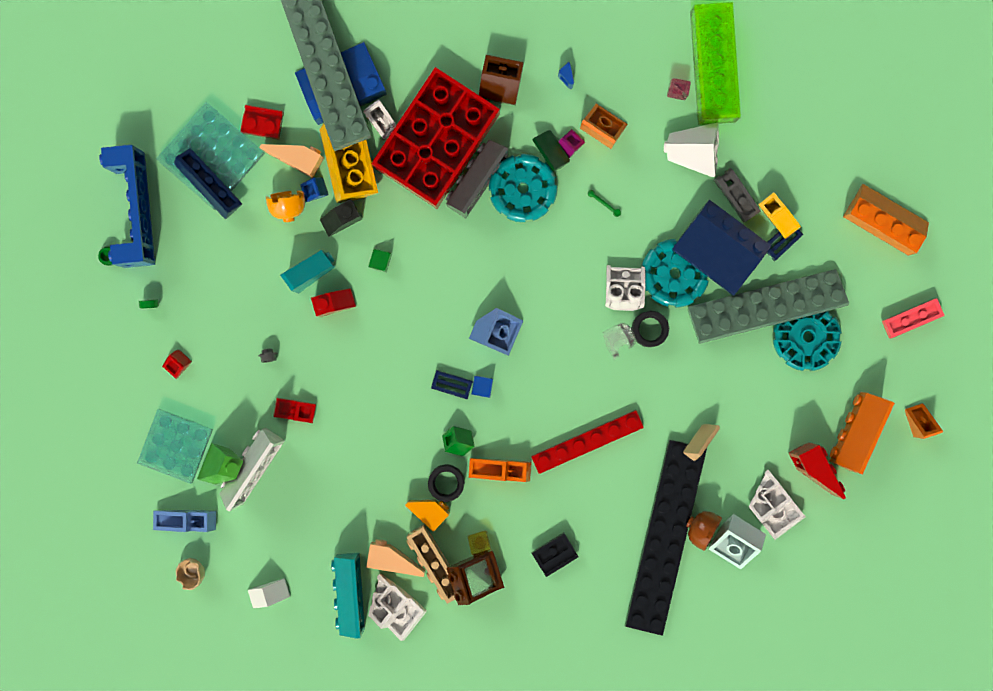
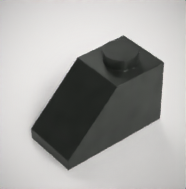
M350 199L333 208L320 221L328 237L362 220V217L354 202Z

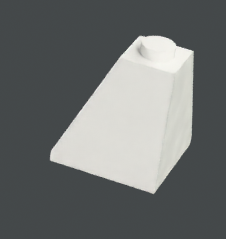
M718 123L669 133L668 140L664 142V153H667L668 161L715 177L719 147Z

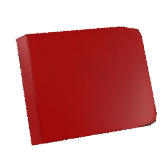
M176 350L169 355L162 367L177 379L192 361L180 350Z

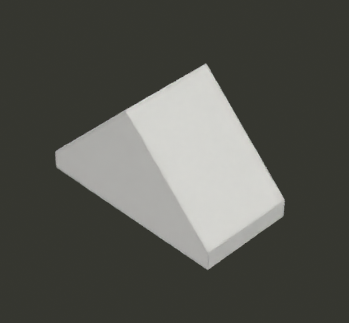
M379 99L363 111L383 139L390 136L396 127V123Z
M285 578L248 589L253 608L268 607L290 597Z

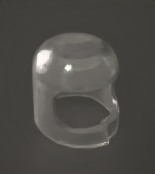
M619 323L602 332L607 349L614 360L619 357L618 349L626 344L630 349L636 343L635 333L626 323Z

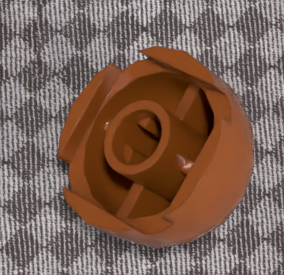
M709 511L700 512L695 518L691 516L687 527L689 528V540L692 544L705 551L722 517Z

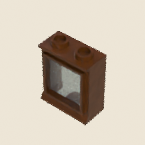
M493 551L480 552L446 568L448 579L454 591V598L458 605H470L499 589L505 588Z

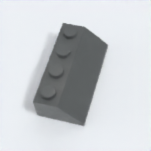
M488 140L486 144L483 143L477 151L479 155L476 160L472 159L468 164L467 169L469 170L466 175L462 174L456 182L458 186L455 191L451 190L445 199L447 200V207L466 219L488 187L491 175L496 173L502 163L501 161L508 157L507 147Z

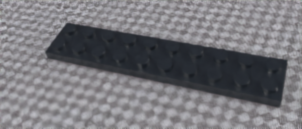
M668 439L625 621V627L663 636L688 532L687 523L692 515L707 451L706 448L703 454L696 461H693L683 453L688 445L687 443Z

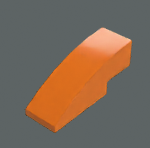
M470 458L469 478L517 482L530 481L531 462Z

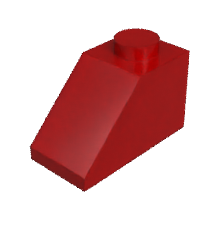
M351 288L311 298L317 317L356 307Z

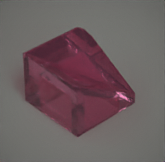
M673 78L669 83L667 97L686 100L689 95L691 82Z

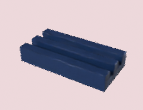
M799 229L795 231L797 235L777 254L774 251L789 237L786 239L783 237L768 250L767 254L772 257L773 261H776L804 235ZM778 231L767 242L771 245L782 234Z
M436 370L431 389L468 399L473 381ZM439 375L447 378L467 383L468 386L464 387L455 383L438 379ZM438 382L444 385L458 388L466 391V393L461 394L442 387L436 386V383Z

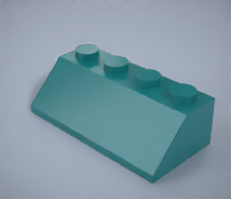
M360 553L337 554L334 560L331 561L332 572L335 571L333 591H336L337 598L334 599V609L338 610L335 626L336 630L339 629L340 636L358 639L361 638L365 630Z

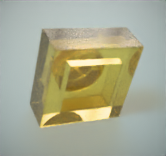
M487 531L467 536L472 555L492 550Z

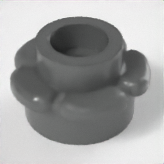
M264 349L258 357L261 358L262 363L273 362L277 360L276 355L278 353L273 352V349Z

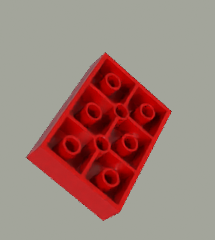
M435 67L371 164L376 170L438 209L499 117L500 109Z

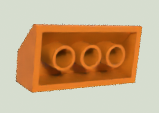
M865 184L861 185L843 216L908 256L916 254L927 237L929 222Z
M860 392L853 401L854 407L852 412H849L846 416L845 422L847 423L844 429L838 434L837 439L839 441L830 452L829 456L831 458L829 462L863 475L895 403L866 392Z

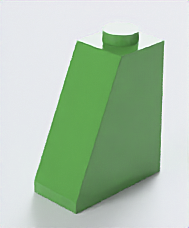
M211 443L197 479L215 485L235 480L243 460L231 449Z

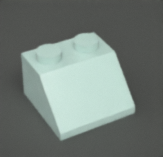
M733 514L723 523L710 544L709 550L742 569L762 551L766 534Z

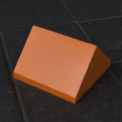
M595 104L582 121L580 129L612 149L628 124L598 104Z

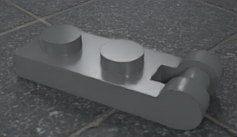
M731 168L726 170L724 175L714 178L716 185L722 190L743 223L761 212ZM731 180L733 184L728 187L725 182Z

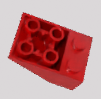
M808 442L788 452L799 472L831 495L841 499L846 498L844 494L846 490L843 484L836 479L835 475L837 472L834 466L828 463L826 459L828 454L823 446L820 447L818 444Z

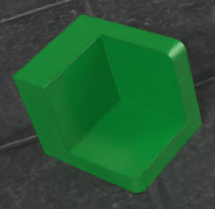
M453 426L442 435L445 452L464 456L475 447L471 430Z

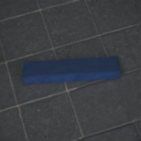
M191 148L175 157L174 165L224 219L231 216L242 205L240 200Z

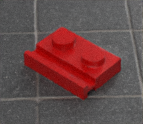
M245 105L240 132L242 134L279 140L284 112Z

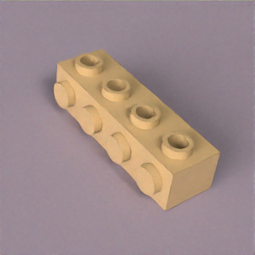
M423 524L407 535L408 540L406 542L410 549L415 550L418 555L416 558L419 564L426 568L428 572L426 573L431 583H435L438 588L436 591L441 600L444 599L448 604L455 600L454 591L448 579L446 569L450 564L427 526Z

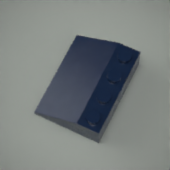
M709 199L674 245L672 251L734 296L772 245Z

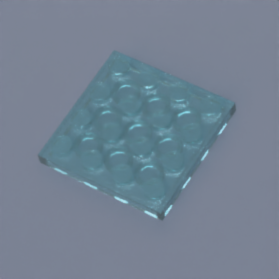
M206 102L160 153L156 160L212 209L216 210L174 165L175 157L191 148L227 188L232 191L265 152Z

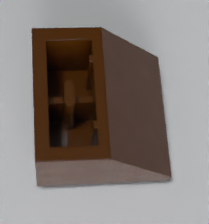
M486 55L479 96L486 100L516 106L524 62Z

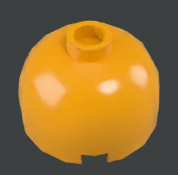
M297 190V194H292L291 191L270 194L271 198L266 196L269 212L273 217L283 219V222L295 221L294 217L299 216L304 211L305 197L303 191Z

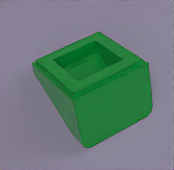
M373 249L368 267L387 273L392 254Z

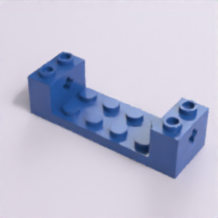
M134 145L103 147L99 155L103 168L115 174L124 173L125 180L128 182L126 197L130 202L128 217L132 222L130 237L133 240V243L110 245L108 252L109 260L112 262V265L123 268L155 265L145 152Z

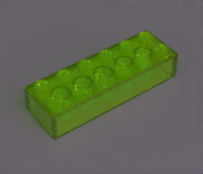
M733 2L695 4L690 11L698 125L736 123L741 118Z

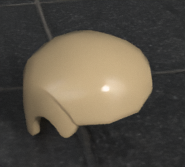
M187 558L180 562L176 568V581L183 585L182 589L193 590L202 583L205 577V569L198 560Z

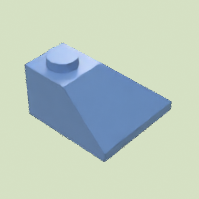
M495 308L476 321L469 339L509 356L523 320Z

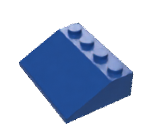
M364 42L341 52L360 107L387 95ZM305 68L295 72L315 122L318 125L324 123Z

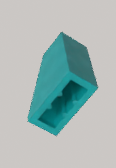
M320 250L280 276L291 291L299 294L334 269L333 262L335 260L329 252L325 253L323 250Z

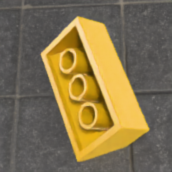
M323 124L320 128V134L336 203L346 202L350 199L355 201L377 194L378 189L367 141L364 140L334 151L326 127Z

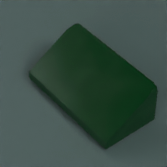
M551 130L532 139L552 171L561 169L570 162L569 157Z

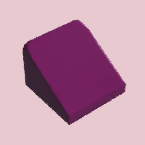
M572 129L559 140V144L569 158L585 143Z

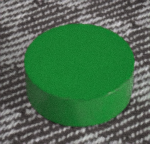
M158 299L138 301L140 309L157 308L159 306Z

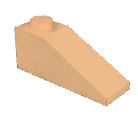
M261 144L259 147L267 154L311 178H314L324 160L320 155L321 151L312 146L307 148L297 145Z
M376 539L375 542L372 541L370 544L366 568L424 577L425 569L393 545L387 544V541Z

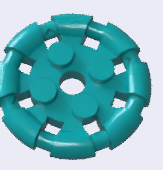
M521 154V156L516 157L512 155L501 161L500 167L494 175H491L489 181V191H491L492 195L490 199L495 209L500 214L506 215L507 219L515 222H525V220L531 219L534 221L544 216L549 211L550 205L554 204L557 196V185H555L554 180L556 177L550 166L546 162L540 161L539 157L531 154ZM522 163L523 168L516 170L515 164ZM534 166L540 169L538 174L531 171ZM504 172L509 174L506 180L501 177ZM547 181L548 187L542 188V182ZM519 184H526L529 190L526 193H520L517 189ZM504 189L505 195L500 196L498 190ZM540 197L545 199L542 205L537 202ZM509 202L515 206L512 210L506 207ZM530 206L531 212L524 213L523 207Z
M668 239L658 243L657 247L653 250L650 249L643 260L642 266L645 267V290L652 295L651 298L663 306L684 307L692 304L693 300L697 297L700 298L709 280H707L708 277L681 256L674 254L672 248L677 241L676 239ZM661 252L666 256L662 260L658 258ZM651 267L657 268L656 275L650 274ZM672 268H677L680 271L679 278L674 279L670 276ZM695 272L700 273V279H694ZM658 283L662 289L658 291L654 285ZM688 287L693 290L690 294H687L685 291ZM676 292V298H670L669 293Z
M829 311L811 315V318L802 317L795 319L796 321L793 324L789 321L775 324L773 332H775L773 345L776 353L786 361L785 364L796 370H819L827 366L828 362L832 358L834 359L840 350L842 343L840 341L841 327L837 318L832 316ZM822 318L827 321L825 325L820 321ZM806 331L812 334L810 342H806L803 338ZM783 333H788L787 340H783ZM827 334H832V341H827ZM791 348L796 352L793 356L788 353ZM823 349L826 352L824 356L820 354ZM805 356H810L809 362H805Z

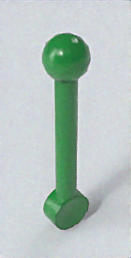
M594 190L588 191L589 197L595 198L597 201H599L601 204H603L605 207L611 210L615 217H619L621 215V211L619 209H614L612 206H610L608 203H606L604 200L598 197L595 194Z

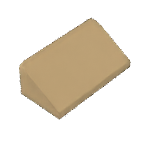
M703 424L683 453L693 461H696L715 437L720 426Z

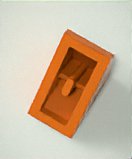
M923 403L905 409L913 437L925 439L943 432Z

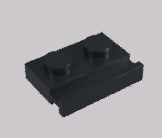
M564 532L531 552L546 577L579 557Z

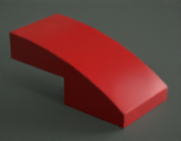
M276 398L273 417L313 423L316 404Z

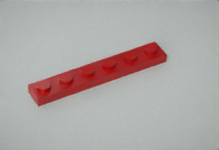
M634 410L534 454L531 458L538 474H541L644 427L637 411Z

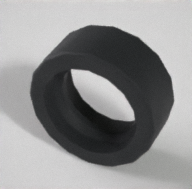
M647 311L635 318L631 331L637 343L644 347H655L665 342L670 328L664 315L656 311ZM647 318H654L661 324V334L655 340H646L640 335L639 326Z
M449 464L440 465L435 468L428 480V488L432 496L443 502L453 501L458 498L463 492L465 484L462 472L457 467ZM442 472H451L457 478V488L451 494H442L435 486L436 477Z

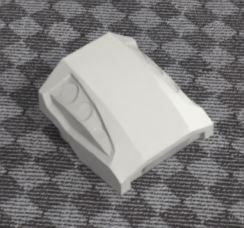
M607 265L605 306L613 310L635 311L644 308L645 267L621 268Z

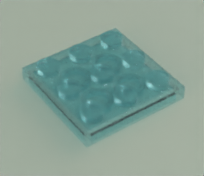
M157 409L137 464L191 484L194 481L213 429Z

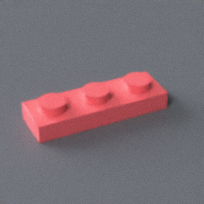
M935 298L887 318L882 323L888 337L894 338L945 315L938 299Z

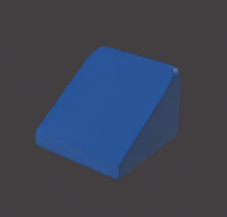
M568 62L559 70L558 77L569 89H572L574 80L571 65Z
M314 177L300 184L306 202L328 195L322 177Z
M474 376L471 395L490 398L493 379Z

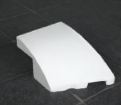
M767 470L749 508L774 540H776L806 516L772 473Z
M379 574L368 616L381 629L389 628L400 641H404L427 610L401 587L384 575Z

